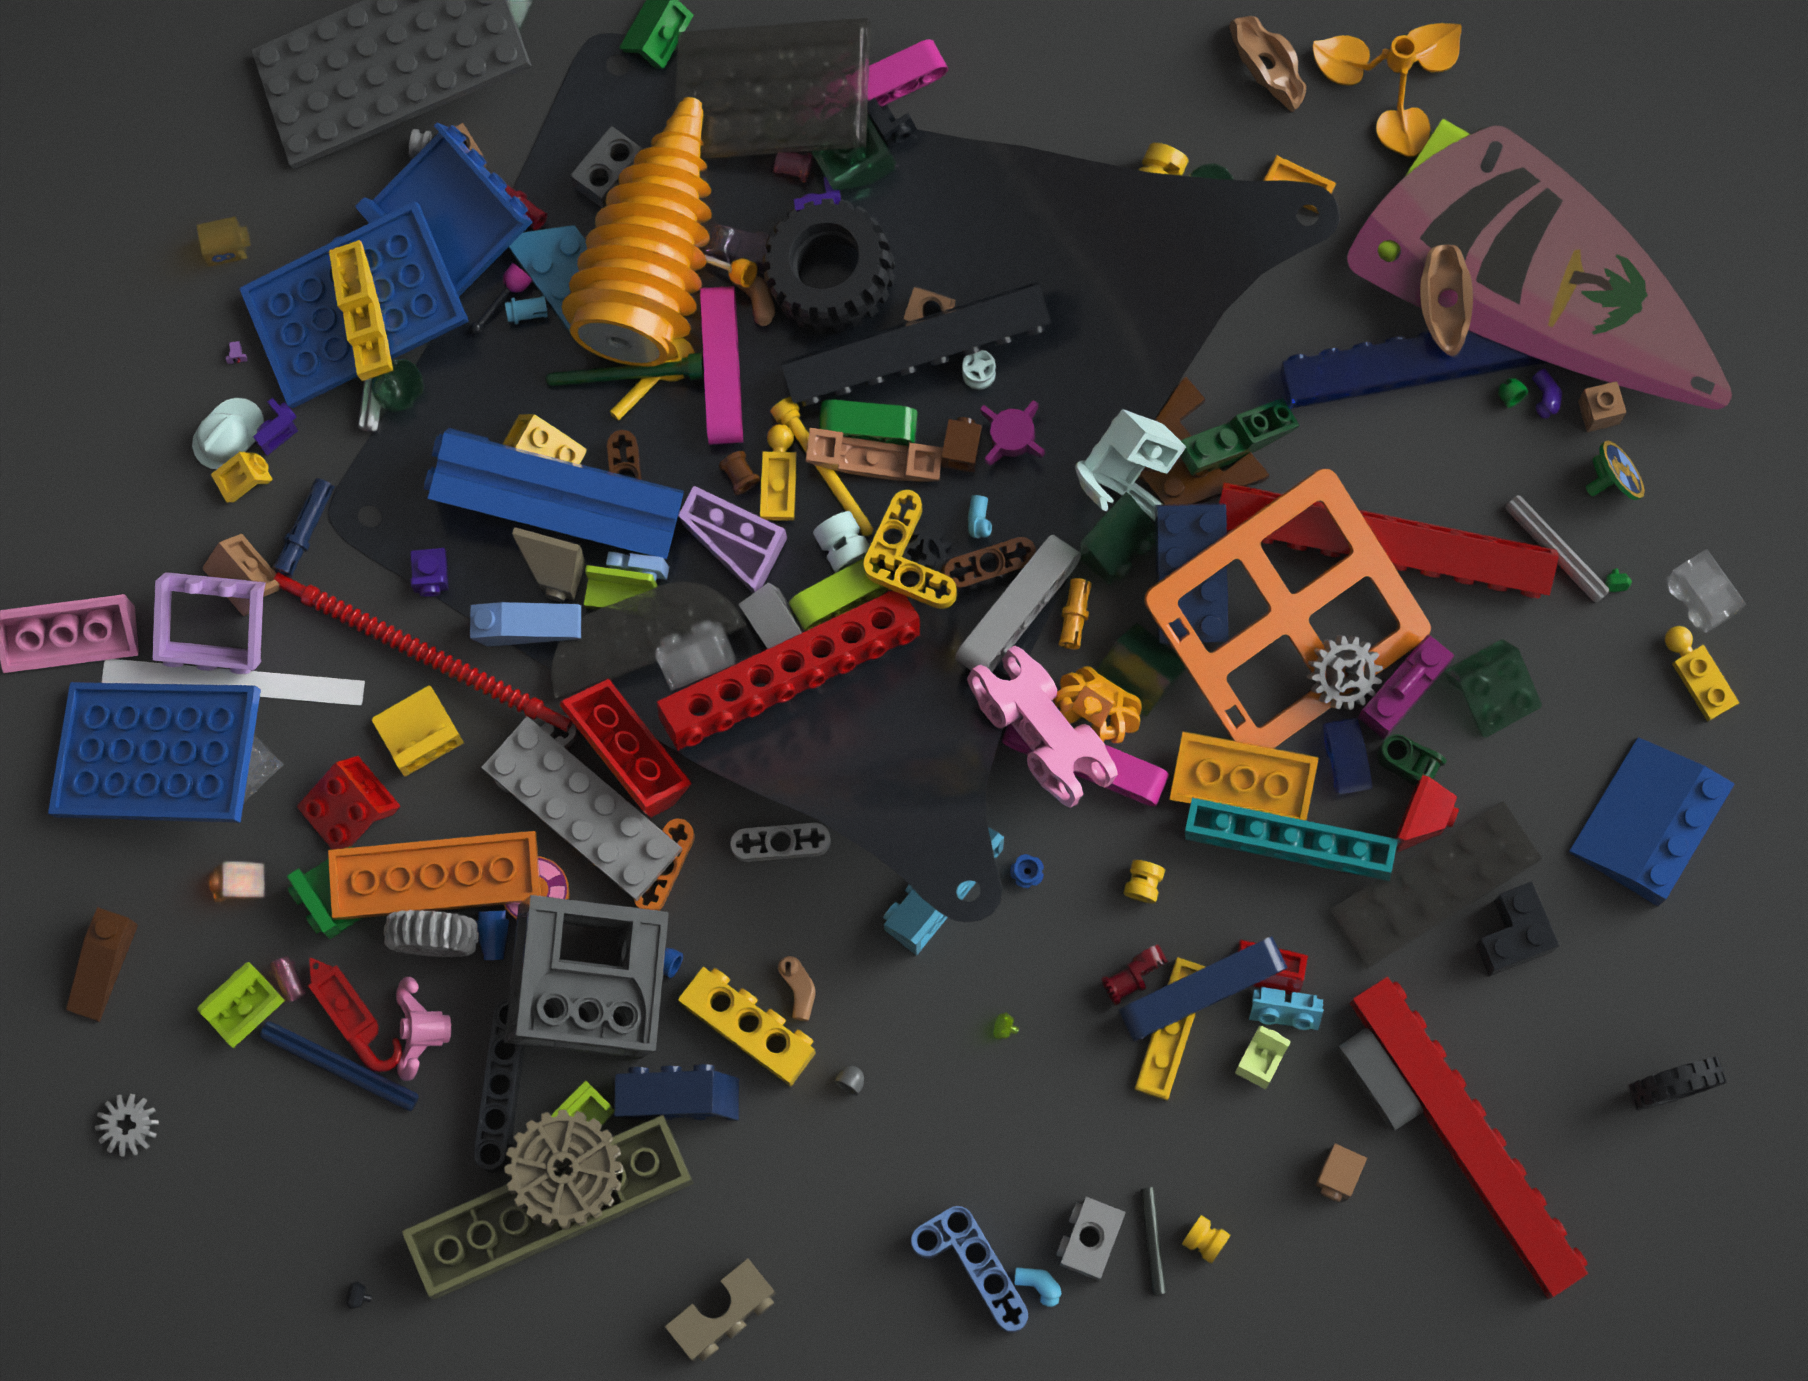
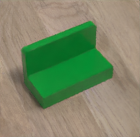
M646 0L620 45V49L626 53H639L656 69H664L694 14L678 0Z

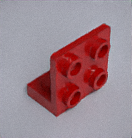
M359 756L335 762L297 807L333 850L352 847L374 821L394 815L401 806Z

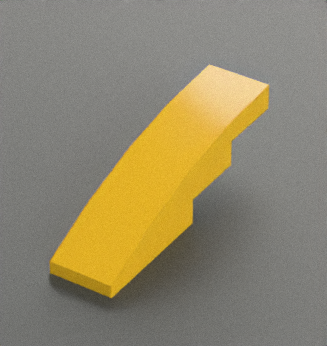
M358 240L329 250L337 306L343 312L347 341L353 347L358 377L364 381L393 371L382 312L362 242Z

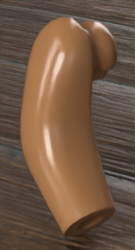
M756 275L752 285L747 288L737 285L732 281V284L750 297L755 322L761 326L769 325L775 316L776 310L766 280Z
M784 957L778 964V971L794 993L792 1018L808 1022L816 995L814 983L796 957Z

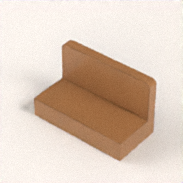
M243 534L219 542L203 566V570L209 577L266 582L263 597L280 589V584L273 580L276 572ZM227 597L243 616L249 614L250 599Z

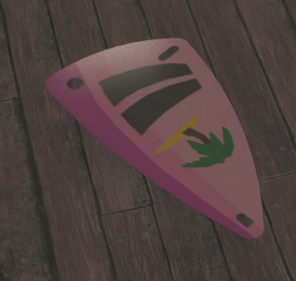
M1491 126L1473 133L1439 151L1415 168L1381 201L1358 233L1349 250L1348 264L1354 273L1397 297L1422 308L1420 284L1428 252L1431 248L1438 245H1455L1462 252L1473 286V309L1469 331L1563 368L1609 383L1617 381L1619 386L1666 399L1718 410L1727 406L1732 398V391L1703 333L1669 281L1644 249L1619 221L1581 184L1534 146L1505 127ZM1498 141L1502 144L1503 149L1494 169L1490 173H1485L1481 170L1480 165L1491 142ZM1392 240L1399 244L1401 255L1397 260L1387 262L1380 258L1378 247L1383 241ZM1452 290L1444 291L1439 296V304L1443 307H1452L1458 300L1457 293ZM1699 376L1716 383L1711 395L1693 388L1691 379Z

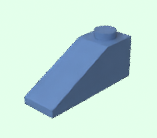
M508 602L471 605L470 639L487 647L581 639V605Z

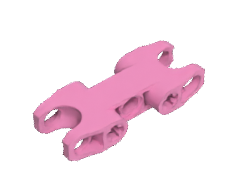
M1013 646L1007 649L1005 656L1002 658L1003 666L1011 678L1010 681L997 678L987 667L978 665L971 670L967 680L980 709L991 723L998 728H1004L1012 724L1033 751L1027 757V764L1031 773L1041 786L1063 805L1071 808L1078 804L1079 799L1083 795L1082 787L1073 774L1074 771L1087 774L1097 785L1104 788L1113 783L1118 773L1103 741L1086 724H1081L1075 728L1070 725L1052 702L1057 696V688L1053 679L1042 665L1032 659L1023 649Z

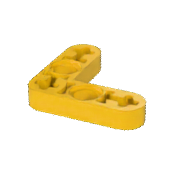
M902 490L892 498L863 562L865 575L876 584L934 608H948L953 605L957 597L956 584L953 579L902 557L922 514V503L919 495L911 490ZM908 500L912 501V506L915 510L908 509L904 516V523L899 521L901 516V506L899 504H906ZM894 528L901 531L903 537L897 544H888L883 539L884 533L889 529ZM880 559L884 560L885 567L892 571L895 570V565H899L895 571L894 580H890L891 572L885 569H880L878 573H875L871 563H878ZM907 571L916 572L920 576L918 584L913 587L904 586L900 581L903 573ZM926 578H930L929 585L933 588L940 589L942 585L947 586L949 596L942 595L941 599L936 598V592L926 587V592L922 593Z

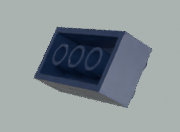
M1226 504L1155 505L1156 583L1227 534ZM1227 565L1178 600L1180 610L1201 642L1228 641ZM1178 618L1168 623L1179 640L1188 634ZM1157 624V641L1159 643H1169Z

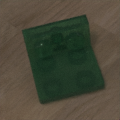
M1504 639L1491 644L1444 670L1448 682L1463 692L1478 730L1485 738L1542 707L1541 700L1519 649Z

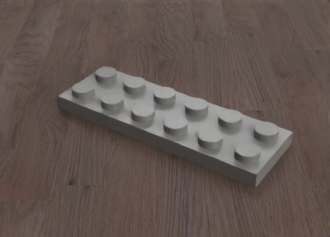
M528 716L481 767L489 776L636 901L642 897L682 851L681 846Z

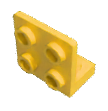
M519 414L503 442V445L577 464L581 463L587 451L586 448L535 414Z
M431 686L421 689L372 718V722L404 777L464 743Z

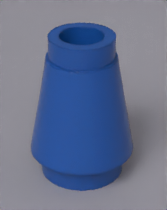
M506 911L478 912V921L476 923L478 924L477 932H479L478 936L483 960L504 959L509 919H506Z

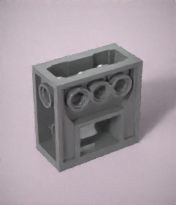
M536 895L527 897L518 905L504 1043L633 1058H643L655 1052L669 912ZM563 924L619 931L616 966L559 959ZM544 1005L548 1006L551 1009L553 1014L552 1018H549L545 1014L543 1009ZM579 1009L586 1014L587 1022L580 1019ZM613 1013L619 1016L621 1026L615 1023Z

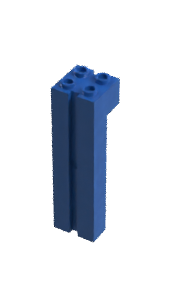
M452 428L447 429L443 435L439 434V437H436L432 456L438 457L436 468L431 467V470H428L424 489L430 490L428 499L667 559L684 494L683 490L488 441L489 438Z

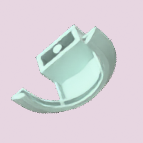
M1122 409L1118 416L1113 419L1111 426L1099 443L1094 446L1087 460L1079 461L1075 469L1081 487L1102 510L1107 511V502L1113 503L1114 500L1098 483L1126 497L1155 521V505L1164 504L1134 482L1145 467L1167 474L1186 446L1164 424Z

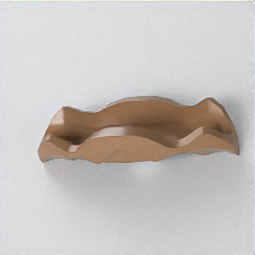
M1246 16L1231 20L1229 29L1242 62L1247 66L1259 84L1266 87L1288 110L1294 112L1304 99L1306 84L1300 79L1298 74V58L1291 44L1280 34L1271 33L1264 29L1257 17ZM1259 56L1269 58L1273 63V68L1266 69Z
M1438 245L1431 248L1427 254L1420 284L1421 307L1425 322L1433 339L1446 354L1454 357L1460 352L1470 326L1473 309V286L1471 275L1461 250L1455 245ZM1452 290L1457 293L1458 300L1452 307H1443L1439 304V296L1444 291Z

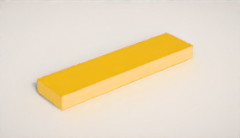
M1177 957L1168 985L1206 966ZM1196 1013L1152 1033L1134 1090L1168 1101Z

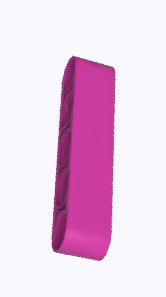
M931 39L924 40L798 99L792 104L790 110L805 138H815L867 114L868 112L863 104L874 97L880 107L937 81L948 72V67L934 41Z
M735 287L701 288L709 445L743 443Z
M1009 724L1001 742L1016 751L1029 755L1033 751L1012 724ZM1105 745L1118 773L1113 783L1105 788L1140 803L1156 806L1169 773L1158 766ZM1073 772L1074 775L1095 783L1087 774Z

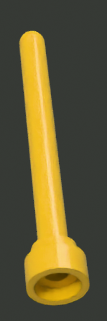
M787 397L777 403L770 410V413L777 423H782L792 430L793 435L804 451L807 452L809 433L799 420L801 415L798 411L800 408L797 403L793 404L791 397ZM815 465L845 511L852 513L860 527V533L863 536H870L873 533L872 525L836 472L832 469Z

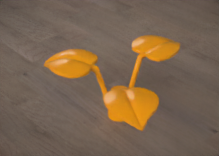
M1438 23L1418 27L1407 36L1401 35L1396 37L1392 41L1390 50L1383 49L1382 54L1370 63H1368L1370 51L1362 40L1353 36H1335L1326 40L1314 41L1312 47L1314 59L1321 72L1329 80L1340 85H1355L1359 83L1363 77V70L1370 71L1384 59H1387L1390 69L1400 73L1397 101L1398 111L1389 110L1384 112L1377 121L1376 133L1380 142L1388 149L1406 157H1415L1421 153L1428 142L1431 129L1429 119L1421 109L1409 108L1404 110L1403 108L1408 70L1412 67L1413 62L1419 61L1420 66L1429 72H1443L1450 69L1456 63L1459 55L1462 26L1461 24Z

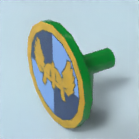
M1609 440L1600 444V454L1592 459L1598 478L1586 485L1588 493L1594 497L1615 483L1630 499L1636 501L1644 497L1643 481L1627 454L1616 443Z

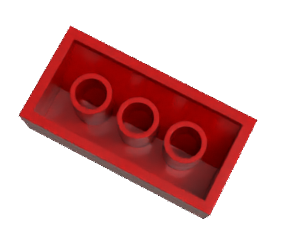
M609 679L562 700L559 704L638 806L650 818L673 807L692 784Z

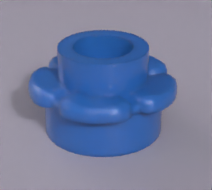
M1024 854L1016 859V863L1011 865L1010 874L1016 880L1018 886L1030 888L1031 885L1037 886L1043 880L1044 874L1042 870L1044 865L1039 858ZM1026 868L1031 870V873L1028 875L1024 873Z

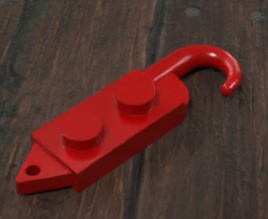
M310 958L311 984L308 985L364 1065L376 1072H386L395 1068L402 1057V1045L399 1039L394 1038L392 1040L394 1053L388 1060L378 1059L368 1046L375 1039L379 1030L375 1017L337 965L332 967ZM315 964H319L318 969H314Z

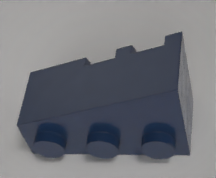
M693 1065V1071H682L680 1066H662L661 1072L649 1073V1068L630 1067L627 1074H616L615 1116L627 1120H652L661 1115L666 1120L694 1117V1120H706V1117H724L727 1120H739V1078L714 1071L713 1065Z

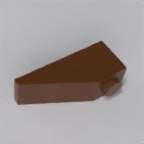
M97 907L83 942L66 1008L67 1011L100 1022L138 927V924L130 918Z

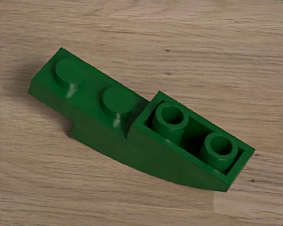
M1281 398L1238 414L1228 423L1181 440L1186 448L1180 457L1191 475L1206 469L1208 472H1212L1243 458L1249 452L1254 453L1296 430L1300 425L1284 399Z

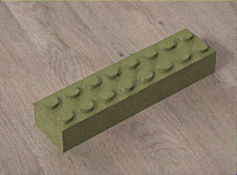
M661 1115L613 1137L614 1140L610 1145H617L621 1156L616 1161L622 1163L623 1173L617 1175L616 1179L622 1185L620 1191L612 1192L611 1197L614 1203L611 1207L604 1205L601 1208L603 1215L598 1219L591 1215L587 1218V1225L580 1227L577 1222H572L570 1229H562L559 1223L555 1222L552 1228L542 1223V1217L534 1221L526 1214L528 1207L520 1209L514 1201L518 1194H512L508 1186L504 1185L402 1231L428 1296L434 1300L694 1184L665 1117ZM569 1161L566 1165L559 1163L556 1169L560 1173L556 1176L560 1178L563 1174L571 1175L572 1170L569 1165L573 1163Z

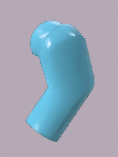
M980 495L971 496L968 513V532L971 537L977 539L988 537L992 531L991 522L985 519L988 498Z

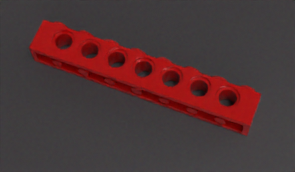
M892 590L657 701L659 720L677 750L686 746H695L713 733L730 729L736 722L747 717L758 716L766 708L778 702H787L797 693L808 688H816L827 679L839 673H848L856 665L869 659H877L886 651L898 645L909 644L920 635V617L905 595ZM879 626H885V627H887V628H885V629H878L877 627H879ZM850 640L857 641L856 643H847ZM818 655H827L824 658L816 657ZM788 669H796V670H797V671H795V672H786V670H788ZM759 683L767 684V685H765V686H763V687H757V686H755L756 684H759ZM727 698H736L734 701H725ZM698 712H704V713H706V714H704V715H702V716H695V715H694L695 713H698Z

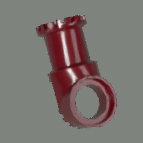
M1158 944L1136 955L1132 962L1126 964L1127 968L1110 978L1107 976L1102 977V984L1105 990L1109 989L1106 992L1107 994L1111 993L1109 997L1114 1005L1120 1004V999L1137 990L1141 992L1146 990L1141 976L1149 974V971L1153 972V967L1157 970L1159 968L1158 964L1162 967L1163 963L1166 964L1168 960Z

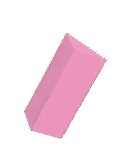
M125 594L0 610V663L3 673L132 657L139 654L135 606Z

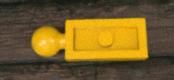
M782 424L773 426L767 434V442L773 449V452H763L760 517L765 520L794 521L796 452H787V449L793 443L794 435L788 426Z
M1674 626L1667 631L1665 644L1672 652L1679 653L1681 658L1674 661L1672 665L1708 722L1740 702L1706 647L1702 645L1693 650L1691 647L1693 641L1691 632L1686 627Z

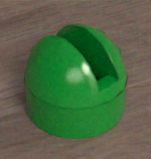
M1508 378L1506 380L1507 385L1501 383L1498 389L1500 399L1508 408L1520 403L1528 394V389L1525 385L1515 378Z

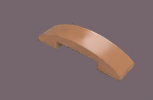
M810 428L805 462L835 471L873 478L938 482L943 448L909 443L908 446L843 437V432Z

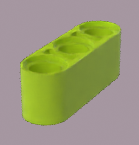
M861 559L798 593L788 604L803 629L807 631L883 595L888 588L876 584L867 578L863 565L864 559ZM872 562L874 572L878 573L880 570L878 564Z

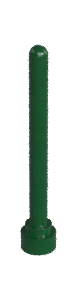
M703 353L688 354V357L682 358V361L666 362L650 367L620 366L552 372L546 375L545 381L550 386L671 375H683L684 378L690 377V380H703L704 359Z

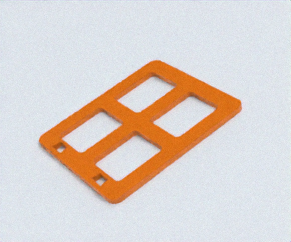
M1318 469L1149 588L1144 597L1147 609L1232 740L1273 749L1331 708V701L1327 704L1319 701L1322 692L1315 693L1310 691L1264 725L1256 727L1227 682V675L1282 635H1287L1310 672L1313 673L1315 668L1310 666L1308 662L1311 660L1317 661L1318 656L1314 652L1315 648L1322 650L1326 648L1309 623L1310 615L1365 576L1370 578L1398 623L1395 631L1368 650V652L1373 651L1379 654V657L1374 660V664L1383 666L1384 670L1419 645L1431 631L1428 619L1338 476L1330 469ZM1321 501L1348 543L1350 553L1299 591L1291 594L1261 548V541L1313 503ZM1238 559L1267 603L1268 612L1216 650L1208 652L1180 610L1178 600L1227 564ZM1177 618L1188 633L1180 640L1168 624ZM1343 667L1341 670L1345 674L1344 678L1348 676V673L1345 671L1346 667ZM1352 687L1347 688L1344 693L1340 692L1339 695L1349 694L1355 689ZM1233 706L1236 707L1244 720L1236 727L1225 712V710Z

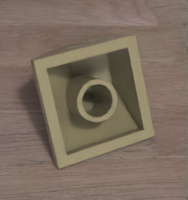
M514 527L512 534L519 551L541 591L545 593V597L558 602H564L565 598L574 601L586 565L580 545Z

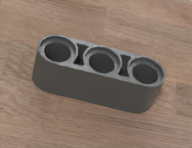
M1364 1028L1337 1046L1343 1061L1392 1131H1396L1423 1113V1108L1417 1097L1368 1028Z

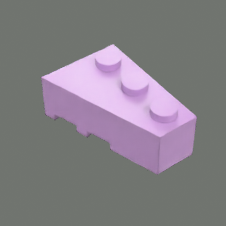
M693 486L678 515L682 525L752 593L763 587L787 540L784 528L696 486Z

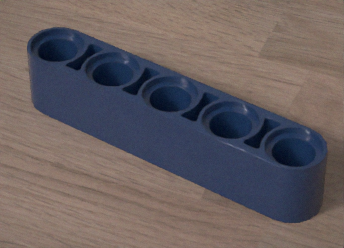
M1273 936L1146 995L1120 1008L1118 1011L1134 1042L1276 975L1288 967Z

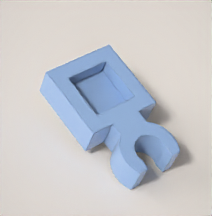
M608 552L606 566H610L611 569L652 574L655 581L656 579L667 580L669 566L662 557L630 553L629 556L617 552Z

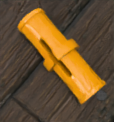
M1074 578L1070 580L1067 604L1062 609L1061 616L1064 620L1059 645L1063 647L1065 644L1064 648L1076 650L1080 648L1084 621L1088 620L1087 602L1092 583L1090 581L1086 582L1085 579Z

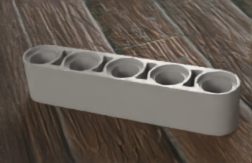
M1055 535L1049 536L964 641L956 654L955 660L969 670L982 665L993 672L1005 656L1007 649L1013 647L1075 569L1081 558V552Z

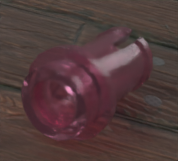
M289 956L282 957L269 964L272 969L269 971L270 976H275L285 1003L297 1000L306 994L294 969L296 963L291 961Z

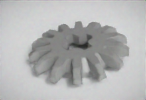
M130 1094L127 1103H124L122 1095H117L116 1107L109 1101L105 1103V1106L110 1111L108 1115L98 1112L97 1117L104 1119L105 1124L95 1126V1130H105L106 1134L98 1140L101 1144L108 1139L111 1141L107 1149L108 1152L112 1153L114 1148L118 1146L119 1156H125L126 1148H130L133 1156L138 1155L137 1145L141 1144L145 1149L150 1147L144 1139L147 1136L156 1138L157 1133L149 1131L152 1125H159V1120L149 1119V1115L156 1112L154 1107L147 1110L143 1109L148 1101L145 1098L138 1104H135V1094ZM126 1115H131V1121L136 1123V1128L129 1129L128 1135H123V1131L117 1127L118 1121H123Z

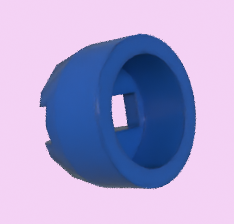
M665 948L663 975L672 978L677 973L683 961V953L673 948Z

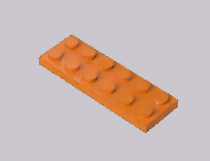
M535 831L328 850L333 920L386 916L400 910L440 911L515 904L523 902L530 895L541 896L537 834Z

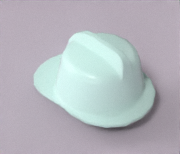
M243 398L229 399L218 405L201 421L193 436L192 447L195 457L202 465L210 469H218L238 452H246L255 443L253 436L257 434L259 426L264 423L262 411L255 403Z

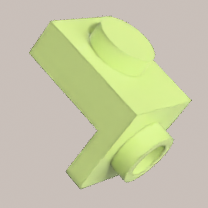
M1259 1026L1235 1074L1266 1089L1290 1041L1274 1030Z

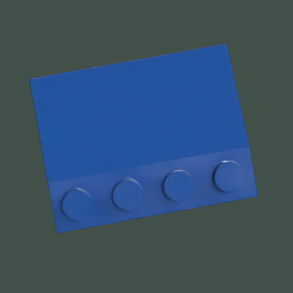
M1638 737L1569 850V853L1656 906H1660L1669 896L1735 783L1700 763Z

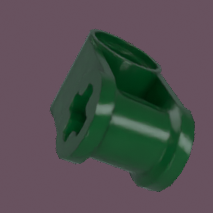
M1400 734L1389 736L1378 748L1377 759L1382 767L1404 778L1414 786L1417 785L1423 775V770L1427 764L1428 767L1424 775L1434 779L1440 766H1445L1447 759L1440 753ZM1389 745H1395L1401 749L1403 753L1401 760L1392 759L1388 755L1387 747Z

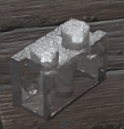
M1707 549L1674 569L1672 575L1667 578L1669 581L1668 587L1672 595L1679 601L1682 599L1689 609L1688 616L1697 628L1702 627L1706 634L1738 614L1746 605L1743 598Z
M705 620L692 626V632L680 637L678 633H674L659 641L661 645L657 646L655 656L671 691L735 665V654L720 621L711 624L710 620Z

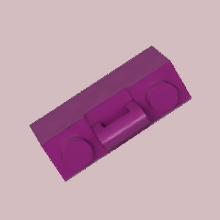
M1427 634L1362 709L1358 719L1385 740L1449 666L1455 655L1431 635Z

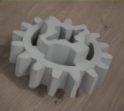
M1337 635L1336 644L1332 640H1324L1326 649L1315 648L1314 652L1318 659L1317 661L1311 660L1308 662L1310 666L1315 668L1313 673L1307 675L1308 679L1316 680V684L1313 685L1311 691L1315 693L1322 692L1319 701L1326 704L1331 701V707L1340 709L1343 704L1345 709L1352 710L1354 701L1364 706L1366 704L1364 696L1366 694L1375 696L1376 694L1371 688L1372 685L1381 684L1382 680L1375 677V672L1383 670V666L1374 664V660L1379 657V654L1373 651L1368 652L1371 644L1365 641L1359 644V637L1350 635L1347 641L1346 636ZM1342 650H1351L1346 652L1343 657L1334 655ZM1344 666L1346 667L1345 671L1348 673L1346 678H1344V672L1341 671ZM1352 687L1355 689L1349 694L1339 695L1340 692L1344 693L1347 688Z

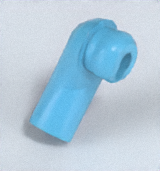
M1016 1267L1015 1285L1035 1287L1041 1295L1040 1302L1046 1307H1054L1059 1303V1296L1062 1294L1060 1285L1048 1271Z

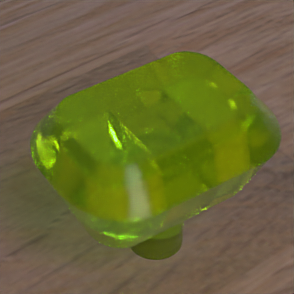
M1007 1012L997 1016L993 1031L996 1039L1008 1038L1010 1032L1018 1033L1019 1027L1013 1026L1014 1018Z

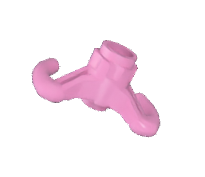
M404 977L396 991L397 1003L405 1013V1018H401L400 1038L406 1039V1046L397 1064L398 1076L403 1081H410L415 1077L420 1064L418 1057L427 1046H442V1043H449L451 1037L450 1016L442 1015V1011H426L411 995L419 989L416 980L412 977Z

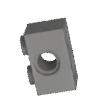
M1089 1197L1085 1198L1083 1204L1076 1202L1069 1220L1070 1223L1075 1224L1071 1237L1063 1236L1056 1254L1062 1257L1060 1266L1100 1281L1126 1212ZM1086 1228L1094 1229L1099 1235V1243L1094 1247L1084 1246L1079 1239V1234L1082 1230Z

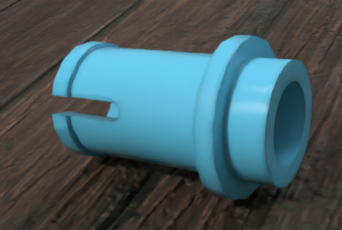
M545 296L518 301L511 298L510 302H505L508 322L514 321L515 324H518L519 320L548 317Z

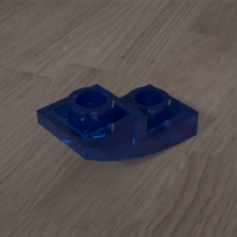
M1351 718L1323 723L1327 757L1332 759L1335 792L1346 794L1373 789L1366 748L1358 719Z

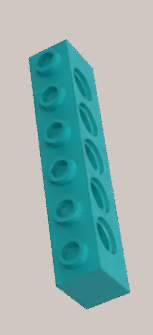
M1192 798L1185 828V840L1390 881L1398 839L1197 798Z

